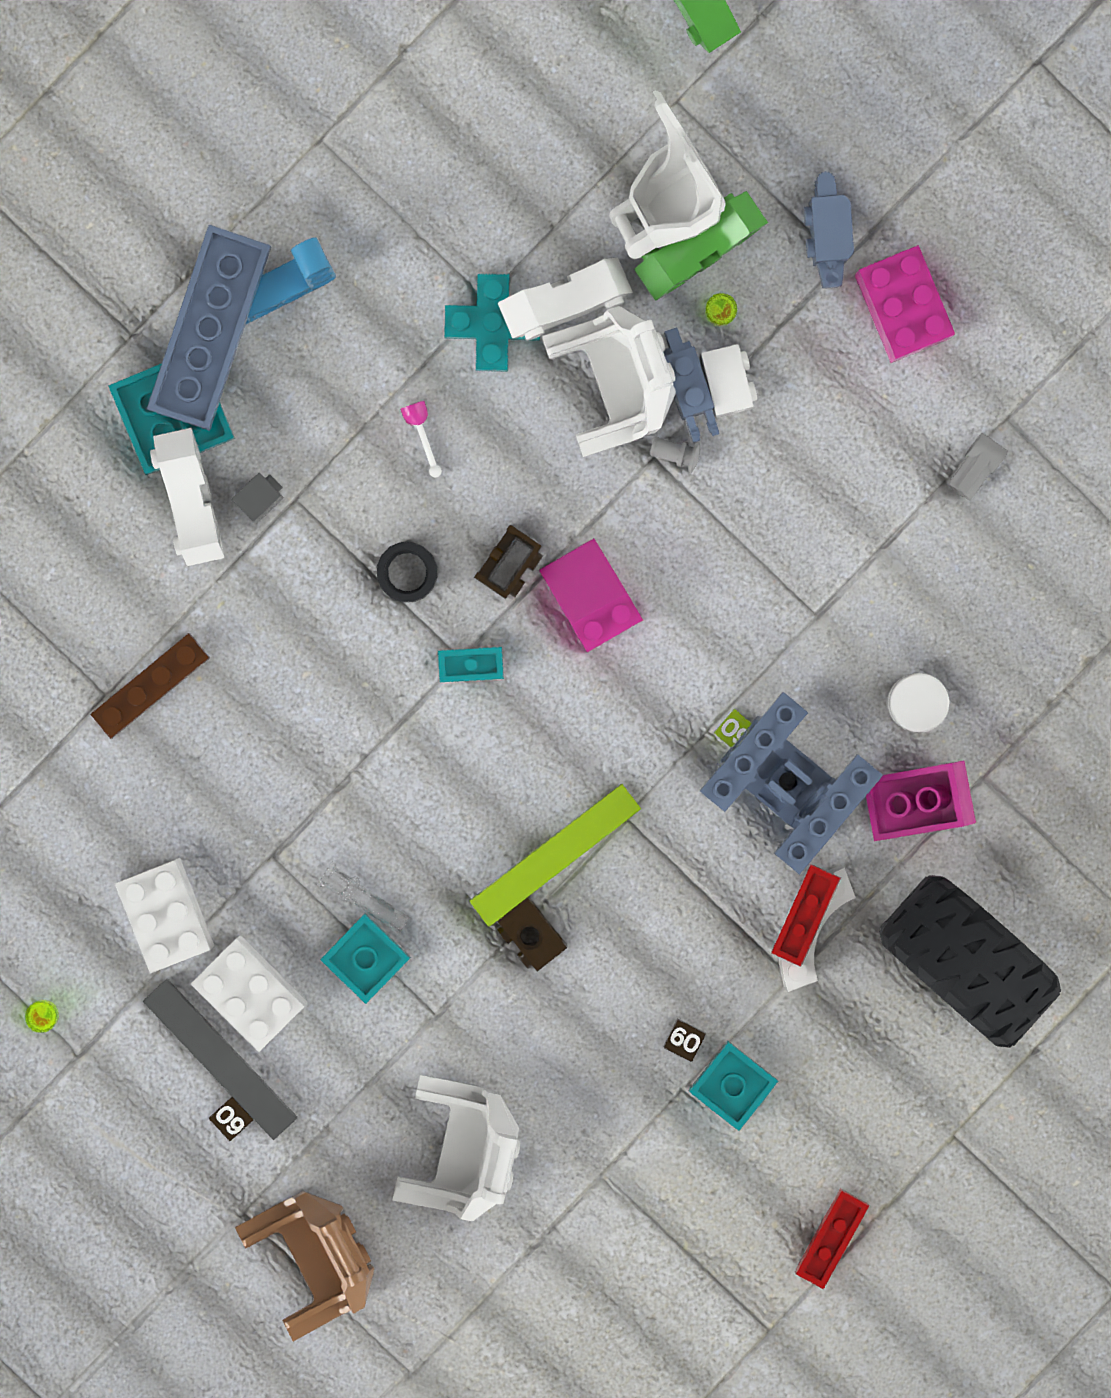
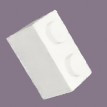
M739 344L701 353L700 361L704 377L715 407L713 409L714 417L719 418L752 410L754 407L753 401H757V393L754 382L748 383L745 370H749L750 365L746 351L740 352Z

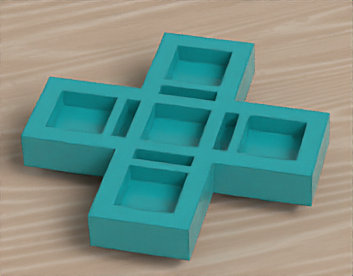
M478 274L477 306L445 305L444 338L476 339V371L508 372V340H526L525 336L512 338L498 305V302L509 297L510 274ZM540 336L529 341H540Z

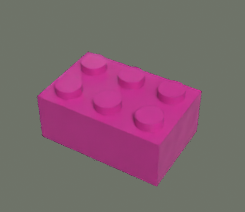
M919 245L859 269L855 274L890 363L949 340L955 335Z

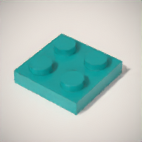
M365 913L320 960L367 1004L411 957Z
M727 1040L688 1091L731 1126L740 1131L779 1081Z

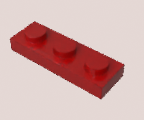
M810 865L772 949V954L800 967L803 965L841 877L815 865Z
M840 1188L794 1271L795 1274L824 1290L867 1212L869 1204Z

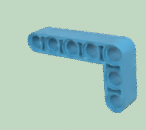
M316 237L307 239L291 249L294 257L293 260L262 275L246 325L330 283L336 278Z

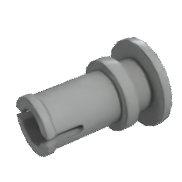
M655 436L650 456L676 462L678 467L687 465L689 466L688 473H692L700 457V442H696L694 447H690L688 442L683 441L682 444Z

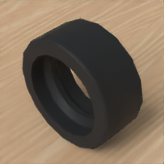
M399 542L390 546L381 555L377 564V580L381 589L390 598L400 602H416L425 598L433 590L438 578L437 564L433 555L424 546L414 542ZM411 553L423 561L426 567V577L419 588L412 591H402L391 583L388 569L396 556Z

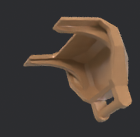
M305 1191L278 1203L235 1227L245 1249L274 1233L282 1234L314 1296V1301L282 1320L293 1342L345 1313L351 1311L354 1314L365 1308L374 1273V1267L371 1264L367 1265V1263L371 1262V1259L363 1244H360V1242L355 1243L352 1237L356 1230L350 1218L345 1213L340 1214L343 1207L340 1204Z

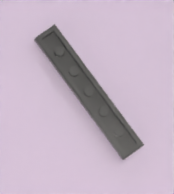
M168 979L163 981L143 1000V1003L273 1140L297 1119V1115Z

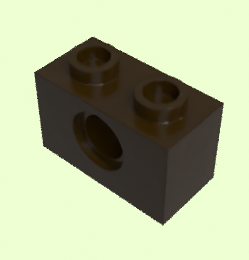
M529 896L497 921L500 924L497 931L508 944L513 941L520 949L517 956L527 969L533 966L538 972L567 949L565 941ZM526 927H534L539 932L538 940L534 943L524 942L520 935L522 930Z

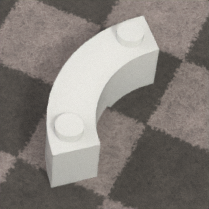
M618 257L603 259L587 268L570 274L566 277L568 283L562 280L551 285L549 282L537 287L523 289L498 302L512 338L525 336L526 340L529 341L543 335V330L568 322L605 306L608 310L624 303L623 297L633 292Z
M192 428L153 436L155 449L150 450L154 469L160 468L170 500L178 535L173 537L177 556L182 555L187 566L225 558L218 521L215 518L212 504L207 503L213 499L207 476L204 475L200 460L201 455Z
M841 865L828 870V872L841 877V880L803 965L800 967L779 957L781 978L784 988L788 992L818 981L814 965V952L819 932L835 910L856 898L845 868Z

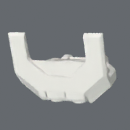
M656 90L653 91L657 99L654 107L665 126L668 144L650 155L631 186L629 199L613 208L609 214L612 224L619 229L626 242L625 249L629 257L633 259L644 256L656 247L667 246L698 236L720 222V215L724 211L726 204L723 195L661 92ZM639 218L645 230L636 235L630 223Z
M617 306L608 309L604 315L594 320L542 336L549 359L579 350L587 353L609 416V422L606 425L575 434L583 457L638 440L657 432L662 427L676 394L673 386L675 374L671 364L667 363L663 353L665 350L664 341L661 334L656 332L652 320L645 321L624 308Z
M420 1075L415 1099L448 1105L450 1107V1114L435 1179L431 1182L397 1177L392 1201L445 1210L456 1214L462 1220L474 1221L494 1205L504 1204L506 1192L511 1189L513 1182V1172L511 1171L513 1161L518 1157L520 1150V1140H518L519 1127L503 1098L496 1091L475 1085Z

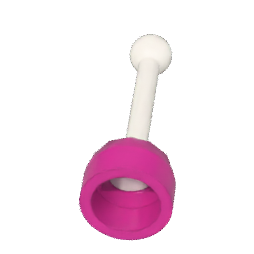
M425 401L401 408L400 410L406 423L417 427L430 464L429 474L434 478L439 477L442 470L440 466L436 465L422 425L428 416Z

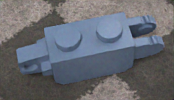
M830 171L821 172L818 175L819 177L814 182L815 197H811L808 203L809 206L804 207L805 226H810L811 238L806 239L807 258H812L813 266L818 268L822 288H838L842 286L844 264L854 253L851 201L844 195H837L836 183L834 182L836 179H834L835 176Z
M677 327L664 332L669 348H666L663 353L667 363H670L674 370L675 381L673 386L676 390L674 399L681 419L686 421L693 443L700 441V432L694 417L701 414L705 415L707 428L711 435H718L719 430L713 414L715 407L695 347L691 346L690 341L682 342Z

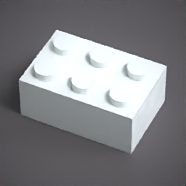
M180 858L115 883L150 974L207 952L215 946Z
M241 935L191 983L258 1052L307 1004V1001Z

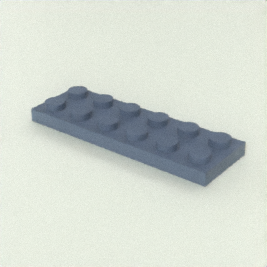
M208 225L147 407L148 410L210 431L271 250L270 245Z

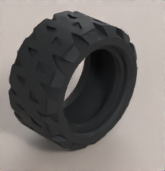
M925 876L880 927L879 933L882 945L997 1047L1011 1048L1012 1045L1015 1046L1060 995L1061 987L1058 976L989 912L943 876Z

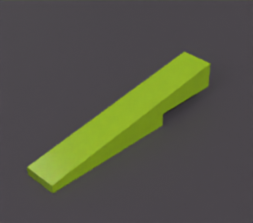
M620 784L476 894L469 902L487 926L490 927L640 811V806L624 785Z

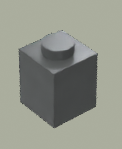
M258 473L232 500L257 524L284 498L279 493L283 487L271 474L265 478L261 473Z

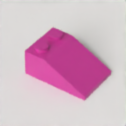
M594 538L539 570L586 652L593 650L643 621Z
M964 760L883 775L866 795L874 841L964 827L976 823Z

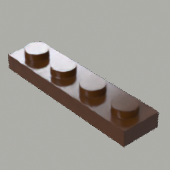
M188 633L90 715L108 737L113 739L209 660L210 656L191 633Z

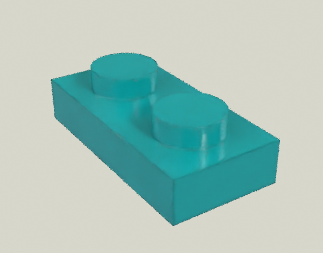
M502 647L438 651L440 683L504 679Z

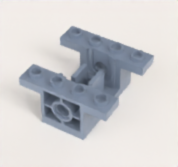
M782 692L762 716H757L752 721V724L717 763L719 768L700 789V792L726 812L746 788L793 828V831L777 848L774 854L800 875L883 775L858 754L855 755L836 779L828 775L787 740L788 736L808 712L786 693ZM786 772L792 773L795 777V784L789 790H783L779 785L780 776Z

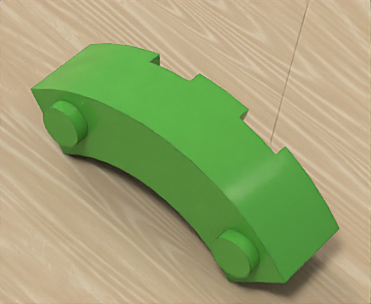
M674 0L689 26L686 32L695 46L700 44L708 53L741 33L725 0Z
M747 191L736 197L732 193L725 196L726 204L724 211L721 212L720 222L694 238L664 246L661 249L656 247L642 256L644 261L634 270L655 301L683 285L685 281L698 272H702L722 258V255L737 245L742 244L768 223Z

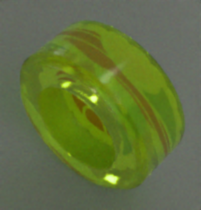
M726 293L713 295L705 306V315L708 321L716 326L730 324L737 314L736 301Z
M38 1000L32 1003L25 1013L26 1024L31 1030L38 1033L51 1030L59 1019L57 1007L48 1000Z

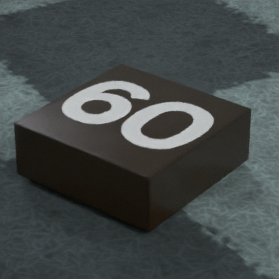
M677 1018L663 1048L692 1062L706 1036V1032Z
M233 1097L229 1098L209 1117V1120L229 1141L234 1139L254 1120Z

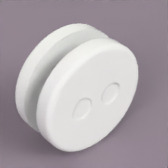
M913 673L901 677L893 684L888 694L887 707L892 720L899 727L911 732H927L939 726L945 719L949 709V696L944 685L935 677L923 673Z

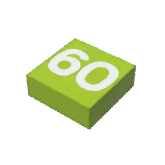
M733 709L714 731V734L731 748L752 723L737 710Z

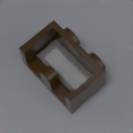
M511 524L506 529V533L497 546L490 553L489 558L480 571L474 576L476 580L504 599H507L509 595L514 598L517 596L525 584L521 577L527 568L534 571L544 556L539 553L542 548L540 544Z

